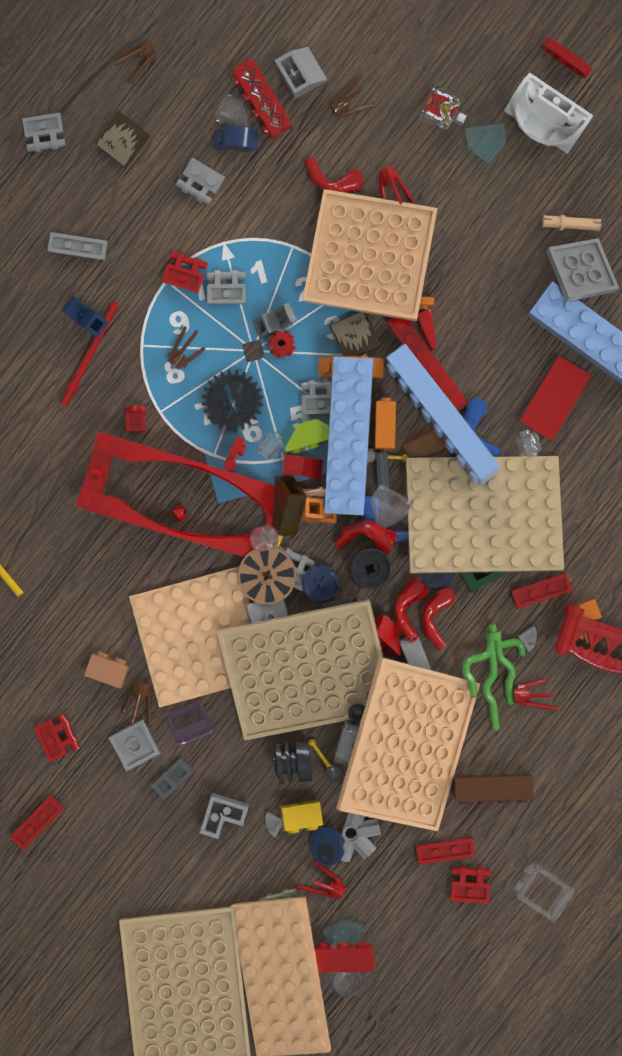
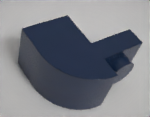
M224 126V129L214 131L213 149L257 151L258 131L240 126Z
M73 295L61 310L97 338L109 323Z

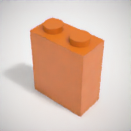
M380 398L375 403L374 450L393 451L395 449L396 402H393L392 398Z

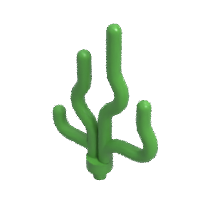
M489 624V631L485 633L487 641L486 650L481 654L469 656L463 662L462 673L469 684L470 696L476 697L477 686L475 678L470 673V666L472 663L489 658L490 674L483 684V695L489 703L493 731H498L500 726L497 703L490 692V687L498 674L497 660L508 671L505 681L506 701L508 705H513V682L516 671L514 665L504 657L502 648L516 646L521 657L526 655V648L519 639L502 641L501 631L496 629V624Z

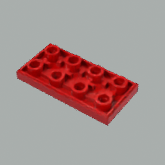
M558 356L519 422L548 440L553 441L592 375Z

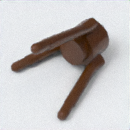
M146 40L117 54L116 58L124 57L114 64L117 66L135 55H138L141 60L146 59L128 80L129 83H132L146 65L154 60L152 55L156 52L151 43Z
M362 75L354 80L330 103L337 117L342 115L344 118L349 114L374 106V103L347 110L349 108L347 102L362 92V88L354 91L346 98L344 96L363 78Z
M186 326L183 327L167 359L176 369L179 370L181 366L185 368L188 363L205 351V347H202L185 360L186 356L183 353L198 334V330L194 331L179 351L177 348L187 330Z
M135 682V686L132 685L131 692L122 709V713H125L134 695L136 701L130 726L134 725L140 699H145L146 696L147 723H151V695L153 690H150V684Z

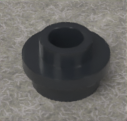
M360 703L351 705L348 710L349 718L353 722H361L365 706ZM360 710L361 714L357 715L354 711Z

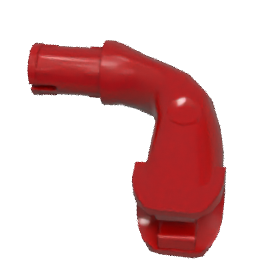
M314 157L304 161L310 175L309 180L323 191L325 189L354 193L364 186V178L359 170L349 171L345 174V177L334 182H328L324 173L320 171Z
M364 520L344 526L342 532L335 539L334 544L342 549L350 539H354L360 533L370 538L376 544L378 550L387 554L393 549L398 536L395 532L385 529L376 522Z
M414 578L406 584L407 587L398 595L393 607L397 630L401 631L410 643L416 641L419 635L411 626V622L405 612L410 605L417 600H422L429 593V588L419 578Z
M443 587L438 590L424 605L421 613L425 638L428 637L438 651L447 644L438 633V628L433 623L432 618L438 611L444 607H450L455 602L456 595L449 587Z

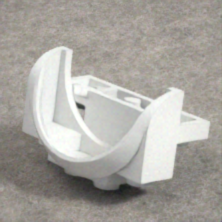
M530 72L527 77L525 76L504 110L515 118L518 123L517 126L531 139L548 147H558L567 154L593 117L592 114ZM529 97L534 100L532 104L529 100ZM567 122L571 126H564V124Z

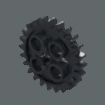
M230 369L227 375H224L221 371L220 378L214 375L215 382L208 381L211 387H204V390L208 393L201 396L206 399L205 402L201 403L202 406H207L203 412L210 413L207 419L211 420L214 418L213 425L215 426L220 423L219 429L222 430L226 426L227 432L230 431L231 427L237 432L238 426L245 430L244 424L246 423L251 427L250 420L257 421L255 413L261 414L258 407H263L259 400L264 399V397L258 395L262 389H255L258 382L251 383L253 377L250 376L246 379V372H243L240 376L238 370L235 371L234 375H232ZM235 384L243 385L241 393L233 392ZM226 385L229 386L233 398H238L235 403L240 413L239 417L236 416L232 404L227 403L230 401V398L225 388ZM217 391L225 392L223 400L215 399ZM247 401L250 403L248 411L240 410L242 402ZM229 408L232 410L233 413L230 418L222 416L224 409Z

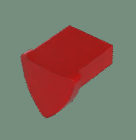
M132 405L124 408V413H126V432L146 431V407Z

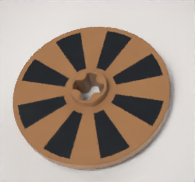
M274 547L254 549L244 557L238 571V581L242 591L249 599L260 604H274L282 601L290 594L296 580V571L292 560L286 553ZM271 571L272 579L264 581V576L261 575L262 572Z

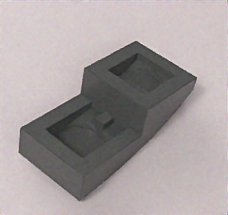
M181 757L151 787L165 800L194 770Z

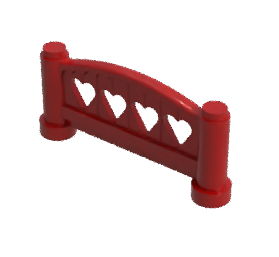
M567 603L564 610L566 614L554 647V652L563 656L569 652L595 668L622 674V660H618L617 657L611 658L610 656L611 651L622 643V629L583 617L585 609ZM587 632L589 648L577 647L575 645L576 640ZM604 638L607 652L601 655L599 651L594 652L593 647Z

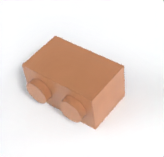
M100 651L97 654L93 653L84 676L121 689L130 665L126 664L127 661L117 657L115 660L110 659L108 654Z

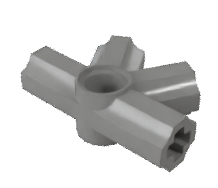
M348 812L341 833L344 839L343 849H345L341 861L350 862L354 849L363 859L369 857L374 852L376 846L368 837L381 835L377 818L364 820L365 816ZM354 828L356 833L353 836H349L346 834V830Z

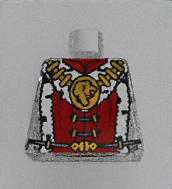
M435 83L419 116V121L443 129H449L452 121L463 125L467 115L458 111L461 101Z

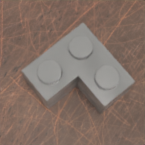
M212 793L200 834L218 839L224 821L243 826L249 804Z

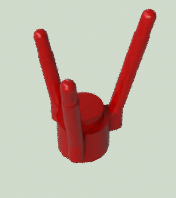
M393 166L385 167L379 171L380 177L378 181L382 199H386L385 183L386 186H392L399 204L403 203L395 185L397 180L411 202L414 201L400 179L398 172L394 171Z
M547 679L520 684L518 688H513L514 703H519V706L558 710L556 706L527 702L530 701V698L554 696L553 693L530 694L529 689H525L545 683Z
M314 860V864L330 876L334 882L330 881L329 885L316 880L313 881L314 884L327 889V891L297 885V889L328 896L332 899H341L346 889V885L342 884L343 880L336 877L327 868Z

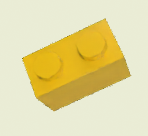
M318 800L280 806L282 827L289 834L300 832L299 829L303 828L316 830L318 826L323 825L321 806Z

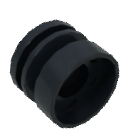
M374 548L362 550L355 554L350 561L348 567L349 577L359 588L366 590L379 588L386 584L391 576V561L381 550ZM371 565V569L374 570L373 573L366 574L365 566Z
M309 740L296 741L295 750H291L289 742H285L286 751H282L281 743H276L274 766L279 784L284 783L285 774H288L289 783H292L293 774L296 773L299 782L312 781Z

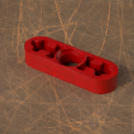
M548 37L541 45V48L547 54L578 76L587 78L592 71V68L586 62L554 39Z

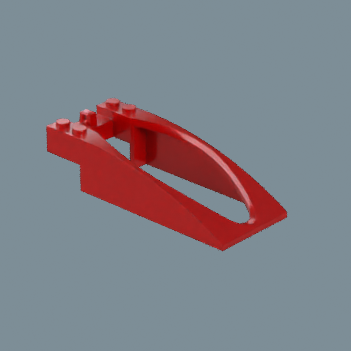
M98 432L85 481L75 507L243 557L254 549L269 547L274 533L272 526L274 485ZM116 457L136 464L142 461L169 462L190 466L210 473L230 483L254 500L265 512L266 524L255 535L253 533L240 536L198 535L161 525L133 510L127 505L126 500L103 494L113 459Z

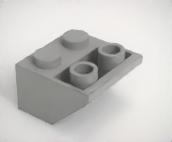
M309 47L292 50L275 60V67L294 100L327 81Z

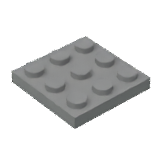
M599 238L549 247L546 250L566 302L613 293L619 289Z

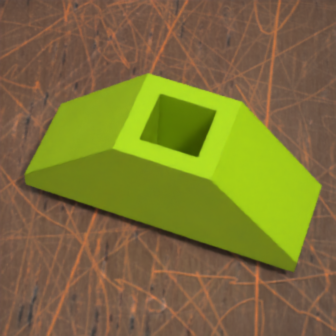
M317 419L298 424L285 447L286 453L290 452L291 455L301 453V449L309 447V450L320 447L319 443L327 441V444H329L330 426Z

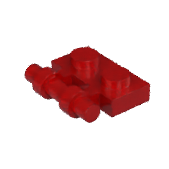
M171 252L170 259L175 260L176 263L175 265L167 263L162 283L199 294L204 275L198 273L199 268L207 270L208 263L201 261V258L196 257L194 259L185 256V253ZM183 263L191 265L192 270L181 268Z
M239 436L235 440L224 463L225 469L229 472L235 471L237 467L236 460L239 455L243 457L247 449L245 439Z
M64 713L57 716L60 724L56 726L53 720L50 719L33 727L49 762L67 755L68 752L65 747L68 745L71 746L73 751L80 748L77 743L78 738L76 735L74 736L70 727L71 723L69 719H66ZM61 729H63L67 737L64 741H62L58 733Z
M460 866V868L452 867V875H459V881L451 880L450 901L489 904L490 883H483V877L490 878L491 870H485L483 867H477V869L466 868V866ZM466 876H475L476 882L466 881Z

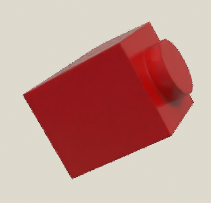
M285 455L283 475L321 479L323 460Z
M386 615L374 616L382 654L386 658L400 656L401 647L396 625Z

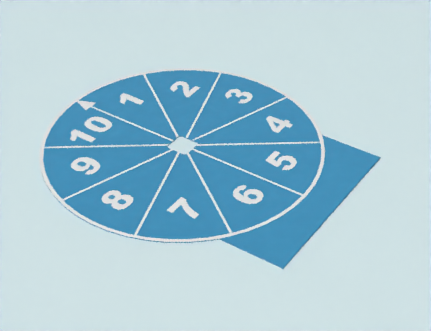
M235 239L210 246L191 257L194 259L196 257L201 258V261L208 263L207 270L201 268L198 270V273L204 275L199 294L165 283L161 285L148 308L143 324L140 346L141 368L149 396L163 420L185 442L205 453L209 466L226 470L224 463L235 440L239 436L245 439L247 449L243 457L239 455L235 462L237 467L232 473L275 485L276 476H288L283 475L284 457L291 454L290 452L286 453L285 447L297 425L317 419L330 426V414L303 415L302 395H310V391L302 390V382H309V380L326 382V380L333 378L318 377L319 358L343 356L329 325L359 311L303 302L311 253L297 246L272 239ZM183 263L181 268L192 270L191 265ZM215 270H221V272H232V270L246 272V279H238V284H246V304L208 305L207 284H215V279L207 280V272H215ZM221 279V284H232V279ZM290 303L297 321L285 329V331L294 336L293 340L295 341L294 346L296 349L290 357L287 356L284 360L281 357L278 359L269 353L271 351L268 348L270 336L260 339L253 320L263 314L275 311L283 304ZM186 326L187 330L177 350L180 351L194 331L198 330V334L183 353L186 356L185 360L202 347H205V351L188 363L185 368L181 366L178 370L167 359L183 327ZM260 340L265 357L247 362L242 345ZM280 340L278 345L280 347L285 346V341ZM229 369L232 375L238 370L240 376L243 372H246V379L252 376L251 383L258 382L255 389L261 388L262 391L258 395L264 397V399L259 400V403L263 404V407H258L261 414L255 413L257 421L251 419V427L247 423L244 424L245 430L238 426L237 432H235L233 427L227 432L226 426L220 430V423L214 426V418L208 420L207 417L210 413L203 412L207 406H202L201 404L206 401L201 396L208 393L204 390V387H211L208 381L214 383V375L220 378V372L222 371L224 375H227ZM238 383L233 386V392L241 393L243 391V385ZM226 385L225 388L230 398V401L227 403L232 404L236 416L239 417L240 413L235 403L238 398H233L229 386ZM315 389V395L327 394V389ZM224 391L216 392L215 399L223 400L225 398ZM244 401L240 404V410L248 411L250 409L249 402ZM226 408L222 411V416L230 418L233 412L231 409ZM327 441L319 443L320 447L309 450V447L301 449V453L293 455L323 460L321 475L327 474L329 445ZM210 474L218 504L247 496L230 483ZM293 476L297 482L310 479Z

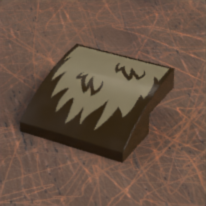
M119 112L104 130L95 145L126 168L136 153L141 151L150 135Z
M357 312L329 325L343 356H362L381 347L365 312Z

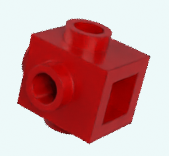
M279 330L277 334L273 333L268 340V343H270L268 348L271 350L269 353L278 359L281 357L285 360L287 356L290 357L296 349L294 346L295 341L293 340L294 336L285 330L284 332ZM280 340L285 341V346L280 347L278 342Z

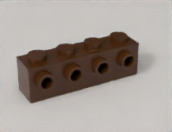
M531 774L454 776V799L461 805L471 804L470 801H478V804H489L490 801L494 800L501 804L509 803V800H517V803H528L529 799H533V776Z

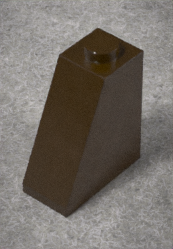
M293 476L275 477L272 526L277 534L283 537L289 535L296 536L307 497Z

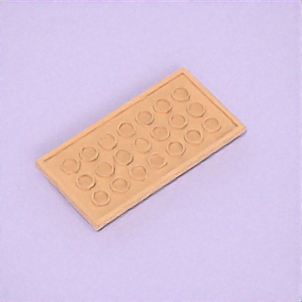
M306 897L232 904L231 907H234L239 955L256 1056L329 1053L331 1045Z

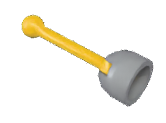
M368 447L367 463H370L376 459V451ZM406 454L402 456L388 455V459H397L405 462L406 458H409Z

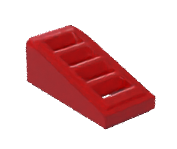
M428 309L418 314L417 323L432 352L437 348L432 311Z

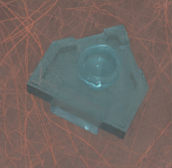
M504 123L465 128L467 148L487 164H490L506 143Z
M346 919L325 928L323 931L330 944H337V942L341 941L355 944V942L363 940L365 925L351 919Z

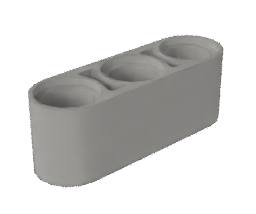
M406 637L399 640L409 665L431 670L419 638L413 643H410Z

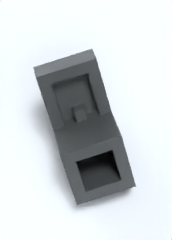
M287 303L275 311L259 316L253 320V324L261 339L277 333L279 330L282 331L289 328L297 319L290 303Z

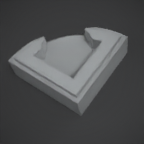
M535 626L518 635V638L523 642L528 652L536 644L537 631Z
M267 811L265 818L266 827L269 833L276 838L282 826V820L280 817Z

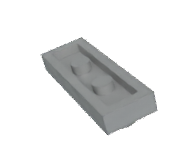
M50 232L48 252L105 261L108 241Z

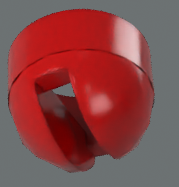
M177 505L171 509L172 514L179 522L187 516V510L182 505Z

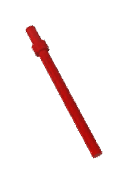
M112 301L104 316V319L109 323L98 338L94 336L71 383H68L67 391L60 404L67 407L73 394H76L78 391V384L119 304Z

